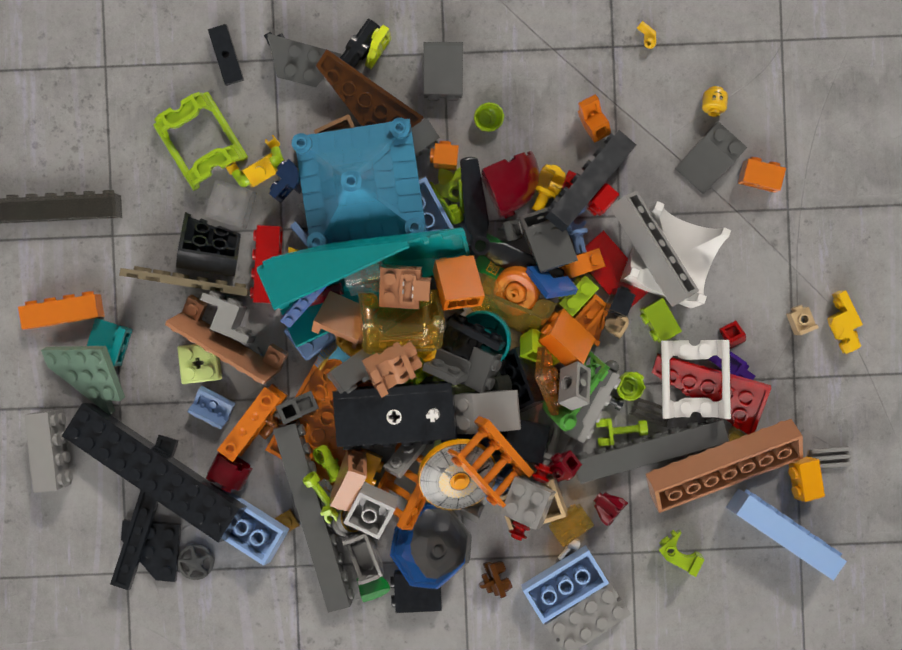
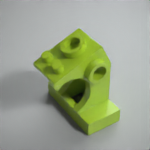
M673 529L670 532L672 536L664 537L659 542L660 546L658 549L668 562L696 577L705 559L697 551L688 555L678 551L676 545L682 532L681 530L675 531ZM669 549H674L671 553L667 552Z

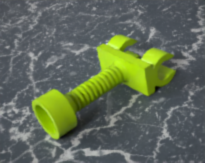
M601 418L596 423L597 427L607 426L608 437L597 438L599 446L614 445L613 435L637 432L640 436L648 435L646 420L638 421L637 425H630L628 427H612L611 418Z
M315 471L310 472L302 481L307 488L312 487L322 500L324 506L320 514L324 516V520L327 523L331 524L333 519L330 516L337 521L339 516L336 511L337 509L330 506V496L328 497L319 485L320 478Z

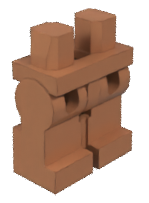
M396 342L393 344V347H388L383 353H375L362 360L381 398L389 394L387 390L396 384H403L409 378L411 380L415 378L414 371L423 366L419 357L415 355L417 351L411 342L402 347Z

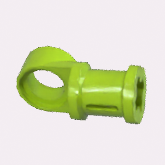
M321 445L313 450V457L318 464L326 469L330 478L329 482L332 483L335 482L340 469L337 463L339 460L338 458H333L331 451L326 445Z

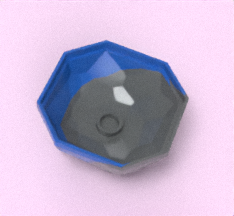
M425 503L412 530H402L398 526L395 527L390 556L410 586L438 589L469 563L472 535L454 510L441 509L431 503Z

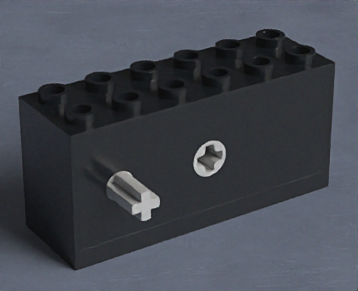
M447 381L396 384L388 389L389 394L382 398L374 386L357 387L350 393L344 391L340 394L338 390L332 391L337 447H343V450L355 449L356 446L362 445L363 449L374 448V445L382 444V447H392L396 443H401L402 446H410L418 441H421L423 445L433 444L435 440H441V443L456 439L458 436L454 401L455 385Z

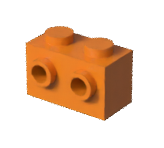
M449 141L435 143V149L431 148L430 163H433L434 169L441 168L456 171L459 145H451Z
M750 157L743 161L738 184L775 193L781 191L786 168L781 167V164L777 162L765 163L762 162L761 158Z

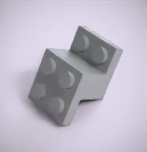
M216 291L202 293L200 300L218 307L210 327L211 330L246 344L254 343L257 335L252 334L253 330L240 327L247 307L242 305V301L234 298H228L227 300L224 294Z

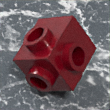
M571 450L561 454L559 452L554 454L550 458L551 462L548 465L550 471L553 472L552 476L557 482L571 480L582 466Z

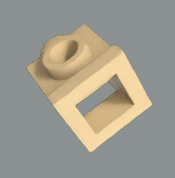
M798 305L791 308L792 312L786 314L794 335H803L819 328L814 321L809 307ZM802 316L804 317V320H805L804 323L801 321V317H802Z

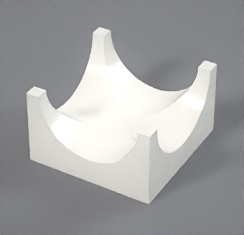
M657 201L649 208V211L699 289L697 293L679 304L688 308L700 306L705 303L707 298L704 295V285L712 261L723 242L729 238L731 230L724 227L719 229L706 228L685 222L668 213L664 209L665 204ZM633 245L620 281L666 299Z

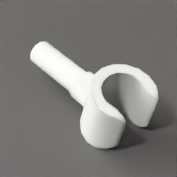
M574 537L569 538L567 546L558 556V559L562 560L571 548L577 551L580 547V540Z

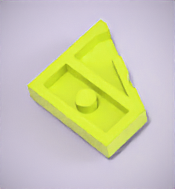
M382 25L380 29L377 28L371 37L373 40L365 66L371 70L391 41L390 29L385 25Z

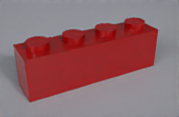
M257 225V230L253 232L256 249L252 251L255 268H252L251 271L254 287H251L250 298L253 299L254 303H271L258 275L257 267L271 257L282 255L283 228L280 226Z

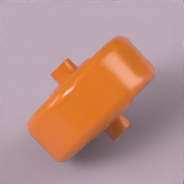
M522 266L506 268L499 274L493 285V295L496 303L503 310L513 314L529 311L534 307L540 296V290L525 272L527 268Z

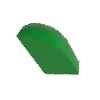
M382 576L371 582L358 585L363 602L379 598L390 591L387 580Z

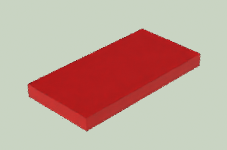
M603 230L585 246V249L589 252L599 248L605 267L588 273L609 297L614 288H620V286L629 288L631 290L630 293L636 295L632 306H634L648 292L620 281L628 258Z

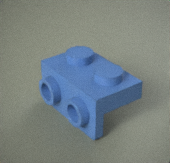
M201 386L187 412L211 424L213 427L222 429L229 421L236 403Z

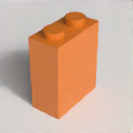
M474 255L436 259L433 274L443 311L482 306L485 294Z
M564 308L558 312H552L547 318V325L541 330L542 334L538 341L564 366L577 361L584 365L596 338Z

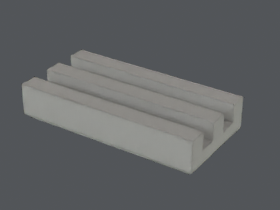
M849 446L810 449V457L819 459V461L844 459V461L820 463L821 468L851 466ZM844 451V454L815 457V453Z

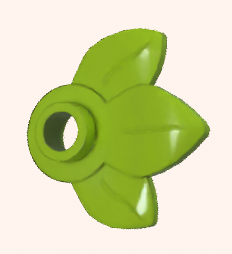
M460 167L454 174L440 168L438 172L439 184L435 185L441 197L448 198L452 202H460L459 195L453 196L452 194L453 190H458V180H461Z

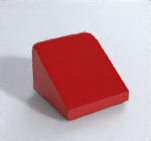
M737 321L719 329L723 339L729 340L730 349L746 341V334Z

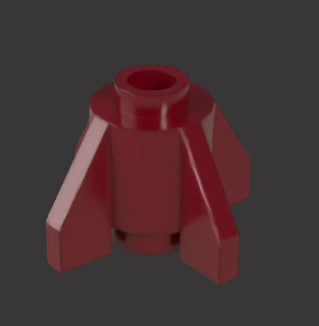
M600 492L593 500L599 518L606 526H610L628 504L623 498L610 495L607 492L604 494Z

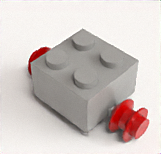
M539 463V466L534 465L537 469L536 473L531 475L534 481L523 476L514 477L504 502L506 506L502 507L500 514L515 520L512 521L514 529H510L509 532L512 538L522 541V538L527 539L524 533L525 531H530V528L534 530L542 528L556 491L542 485V483L549 482L547 475L553 473L550 471L549 466Z

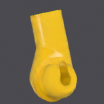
M642 21L637 29L644 34V46L652 49L657 42L656 31Z

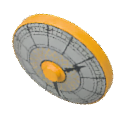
M453 439L443 442L429 451L422 460L418 470V483L423 496L432 505L446 510H460L473 506L485 498L486 494L462 467L456 466L451 461L452 456L447 452L449 449L460 452L470 441L469 439ZM478 443L465 458L467 462L472 465L486 447ZM492 455L477 471L482 478L495 465ZM496 476L488 484L491 488L494 486Z

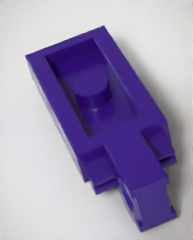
M730 351V374L753 380L756 376L747 370L750 367L747 365V362ZM713 355L708 359L722 369V359L717 355Z

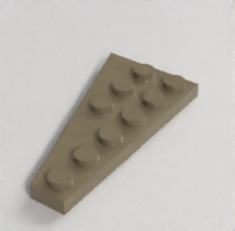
M134 266V270L120 268L119 276L250 297L251 289L246 288L247 284L235 283L234 286L227 285L228 281L216 280L215 283L208 282L209 278L197 276V279L193 280L189 279L190 275L173 272L172 276H170L171 272L153 269V273H151L152 269Z

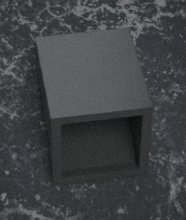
M423 42L424 98H428L429 101H438L439 98H447L448 101H458L463 96V42Z

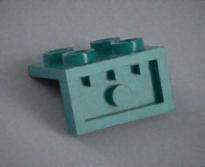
M96 318L87 346H106L113 366H122L133 329Z

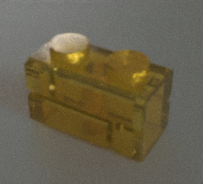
M573 504L567 508L566 517L551 521V524L548 526L562 547H564L592 528L594 524L580 504L577 506Z

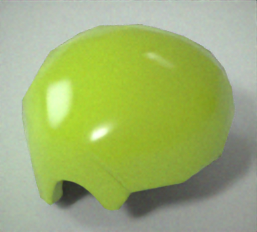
M487 102L481 104L475 110L473 119L476 127L481 131L493 132L502 126L504 113L498 104Z
M626 372L620 375L621 381L617 387L619 396L627 401H635L641 397L646 388L643 381L644 376L638 372Z

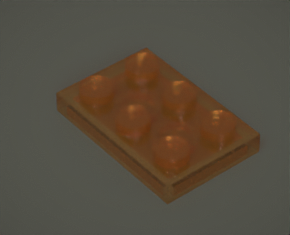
M538 347L535 378L550 415H559V407L562 405L558 403L560 382L558 380V371L556 367H553L552 355L548 354L546 347Z

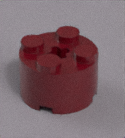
M218 452L207 472L206 479L222 485L221 488L226 492L231 493L232 490L240 491L243 489L253 468H250L251 465L238 456L232 462Z

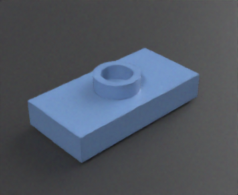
M295 221L290 225V228L308 248V231L305 232Z

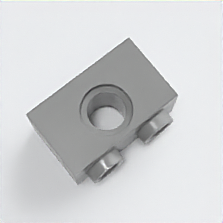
M577 361L560 369L559 404L570 410L590 404V368Z

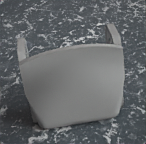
M358 530L343 539L342 543L343 545L346 544L359 577L358 585L371 582L383 576V562L372 536Z

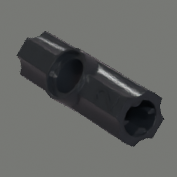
M368 18L357 35H353L345 47L346 50L340 59L355 68L358 62L367 56L373 40L371 38L372 34L377 28L380 29L381 27Z

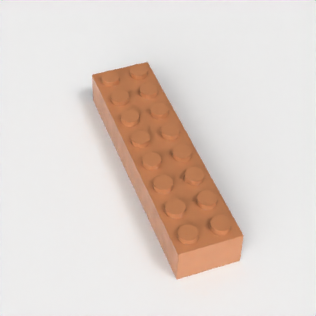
M792 419L780 421L773 426L762 428L752 434L743 435L731 442H725L715 448L707 449L702 453L688 456L681 461L672 462L665 467L654 469L646 473L650 496L658 512L661 513L803 459V435Z

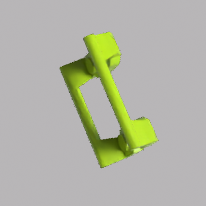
M196 92L180 101L181 106L178 110L168 108L156 116L154 119L156 123L153 124L193 191L199 189L200 183L213 175L212 170L214 167L219 166L224 169L235 161L248 159V155L209 92ZM205 108L213 113L232 145L210 151L197 159L189 170L172 143L167 130L181 127L197 117L200 110Z

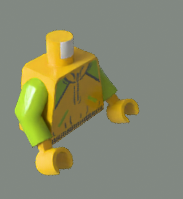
M272 135L271 141L265 139V143L271 149L269 154L242 170H239L236 162L225 167L239 186L247 187L250 185V187H255L276 174L278 171L277 167L284 161V158L279 148L280 142L274 135Z

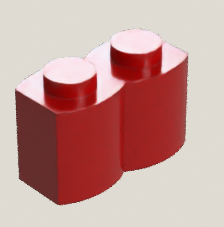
M605 183L589 201L587 210L594 216H601L617 200L620 194L609 184Z

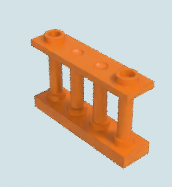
M271 384L269 388L264 387L217 451L232 462H234L238 455L242 456L267 424L266 418L276 412V406L282 404L288 395L274 384Z
M478 416L474 423L479 428L474 437L460 452L449 449L447 452L452 456L451 461L456 466L462 467L487 495L486 499L493 506L497 504L504 508L506 504L500 496L511 485L514 477L524 475L530 478L534 471L489 419ZM484 437H487L490 440V445L470 465L465 458ZM495 450H499L501 458L482 478L477 471ZM507 463H510L513 466L511 468L512 471L494 491L488 484Z
M397 443L395 452L401 446V443ZM420 454L416 461L421 463L425 456ZM409 469L404 473L405 477L416 483V487L411 494L394 483L396 476L385 471L377 488L388 493L392 490L407 500L408 503L404 511L396 507L393 514L399 518L397 523L399 528L402 530H412L427 501L420 490L418 475Z

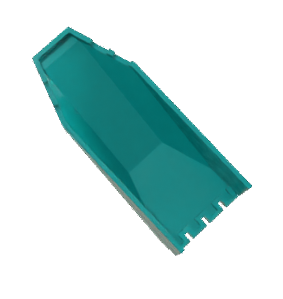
M453 228L333 242L271 257L257 267V272L273 309H282L280 310L281 315L296 300L323 287L340 282L344 290V295L341 296L366 306L374 312L380 309V267L382 264L422 267V277L429 278L432 275L434 277L433 267L436 259L443 257L454 258L461 255L468 256L470 251L464 229ZM323 303L309 306L290 328L287 327L296 348L329 333L321 329L319 334L312 331L313 321Z

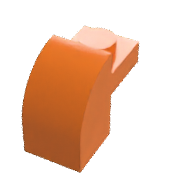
M596 94L578 103L580 109L578 111L579 118L593 142L595 143L611 134L610 124L601 111L600 101Z
M598 248L577 255L578 261L558 268L564 271V277L568 276L571 279L605 267Z

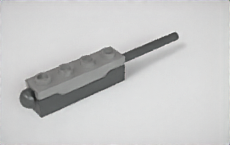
M609 360L605 363L610 367L609 373L603 381L599 382L590 395V404L582 406L577 413L575 427L569 431H563L564 434L571 437L563 453L569 450L572 451L578 441L584 443L586 439L589 440L594 432V429H592L594 423L600 421L603 415L601 412L604 405L608 406L612 398L610 394L613 388L617 389L621 381L618 372L619 365L616 361ZM602 366L595 368V374L598 373Z

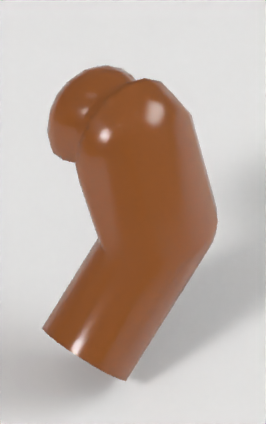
M269 415L266 418L267 425L259 432V435L265 440L273 433V429L279 425V419L273 415Z

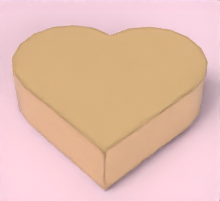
M619 316L607 318L604 329L620 339L629 325V320L627 317L621 318Z

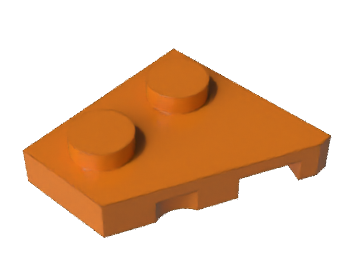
M594 294L573 318L596 338L593 344L598 347L608 311L604 310L606 303Z

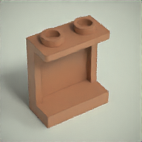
M330 291L313 321L312 331L318 334L321 329L352 342V348L356 349L358 343L362 345L366 337L365 329H370L374 318L371 317L373 310Z

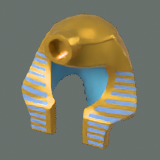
M337 336L336 344L321 351L314 365L321 370L329 359H338L343 363L362 350L363 345L358 343L356 349H353L352 342Z

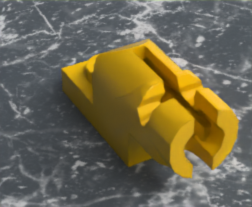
M842 290L832 294L834 298L833 303L840 311L828 317V324L835 339L842 340L838 344L842 353L847 354L862 346L857 331H854V329L862 326L863 323L847 291Z

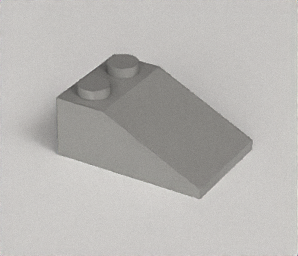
M518 390L487 391L483 393L463 392L454 395L457 434H476L479 427L474 421L478 416L489 419L499 432L521 429Z

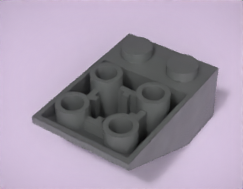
M547 208L519 217L523 236L540 273L578 261L567 229L562 232L545 218L549 213Z

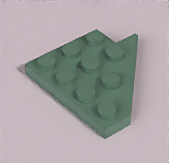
M106 346L45 347L41 350L48 368L108 415L115 411L112 401H121L125 398Z

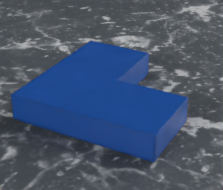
M529 266L525 271L546 299L575 295L578 291L568 276L553 278L548 271L540 273L538 266Z

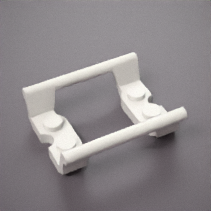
M689 340L661 341L662 418L690 417L693 412H699L702 417L731 419L729 340H700L697 346H692ZM713 355H717L722 359V400L712 401L709 398H682L675 402L670 400L669 360L673 356H678L685 360L709 359Z

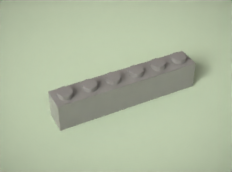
M637 191L624 195L610 207L672 307L699 291Z

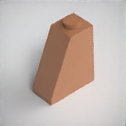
M357 449L346 451L330 494L331 507L349 512L367 478L366 452Z

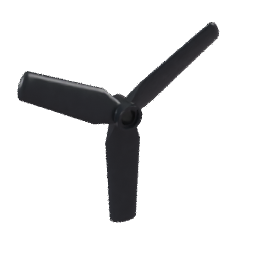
M476 157L462 158L460 160L465 224L472 238L471 245L468 246L470 251L468 256L474 255L476 261L479 256L484 255L496 266L504 269L512 266H522L525 268L537 266L532 255L506 243L490 242L486 238L489 218L479 161ZM479 240L483 241L486 245L485 250L482 252L477 251L475 248V243ZM560 268L548 271L553 278L564 277V271ZM433 275L429 277L431 278L430 297L438 292Z

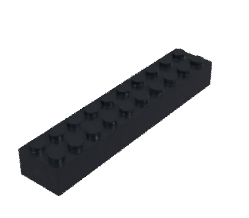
M82 403L62 434L63 438L218 543L227 540L247 508L246 505L113 416L108 415L93 403Z

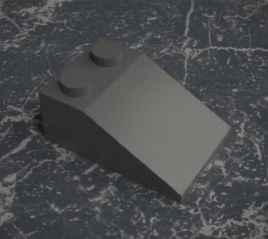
M717 122L675 169L704 194L748 147L720 122Z

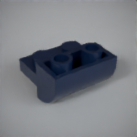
M290 159L284 160L279 164L276 174L281 180L275 181L270 187L271 191L269 194L280 203L284 201L293 189L299 194L302 191L299 169Z

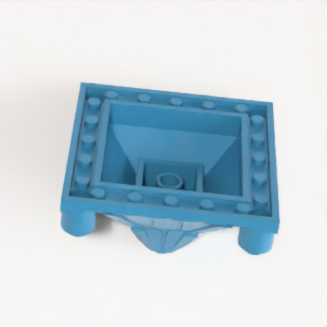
M396 118L392 122L309 135L299 133L293 137L292 147L296 151L308 226V248L333 242L427 232L410 119Z

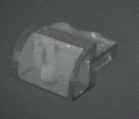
M384 260L344 278L351 296L379 292L380 267L382 264H385Z

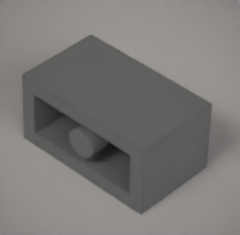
M485 346L474 347L469 360L472 364L468 380L462 382V384L480 393L490 391L495 384L496 372L502 364V354Z

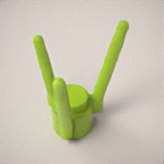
M458 180L460 207L457 204L448 206L433 182L430 181L429 183L451 224L462 222L464 220L462 181Z

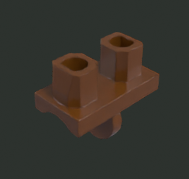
M504 562L483 563L486 573L481 575L483 581L479 583L480 589L486 588L487 593L493 592L494 596L506 597L505 592L509 591L513 586L509 578L506 577L501 580L499 574L506 571Z

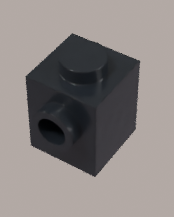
M624 286L614 288L604 310L621 318L627 317L636 295L630 293L631 290Z

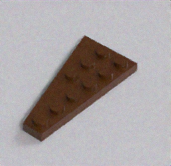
M326 49L318 61L316 67L361 126L392 122L396 118L410 119L412 128L424 118Z

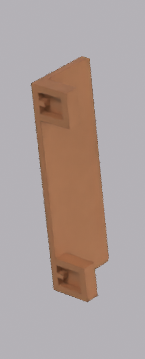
M194 295L188 296L181 313L168 319L165 323L173 332L183 335L188 341L196 343L206 352L214 354L221 361L229 363L239 372L247 374L254 381L265 384L281 371L289 354L272 343L263 357L233 338L211 330V325L202 320L208 304Z

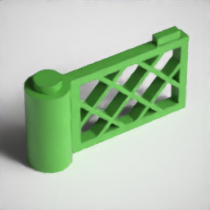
M590 351L584 365L591 369V395L599 382L603 381L607 376L610 367ZM591 357L590 364L586 366L587 360ZM602 366L598 373L595 374V368ZM558 390L554 396H550L549 400L543 402L542 408L563 431H569L575 427L577 423L576 415L582 407L570 410L559 404Z

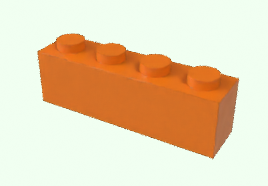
M94 291L82 292V296L75 297V294L64 295L61 300H56V297L45 298L43 303H37V300L27 301L25 306H18L22 330L105 317L101 294H94Z

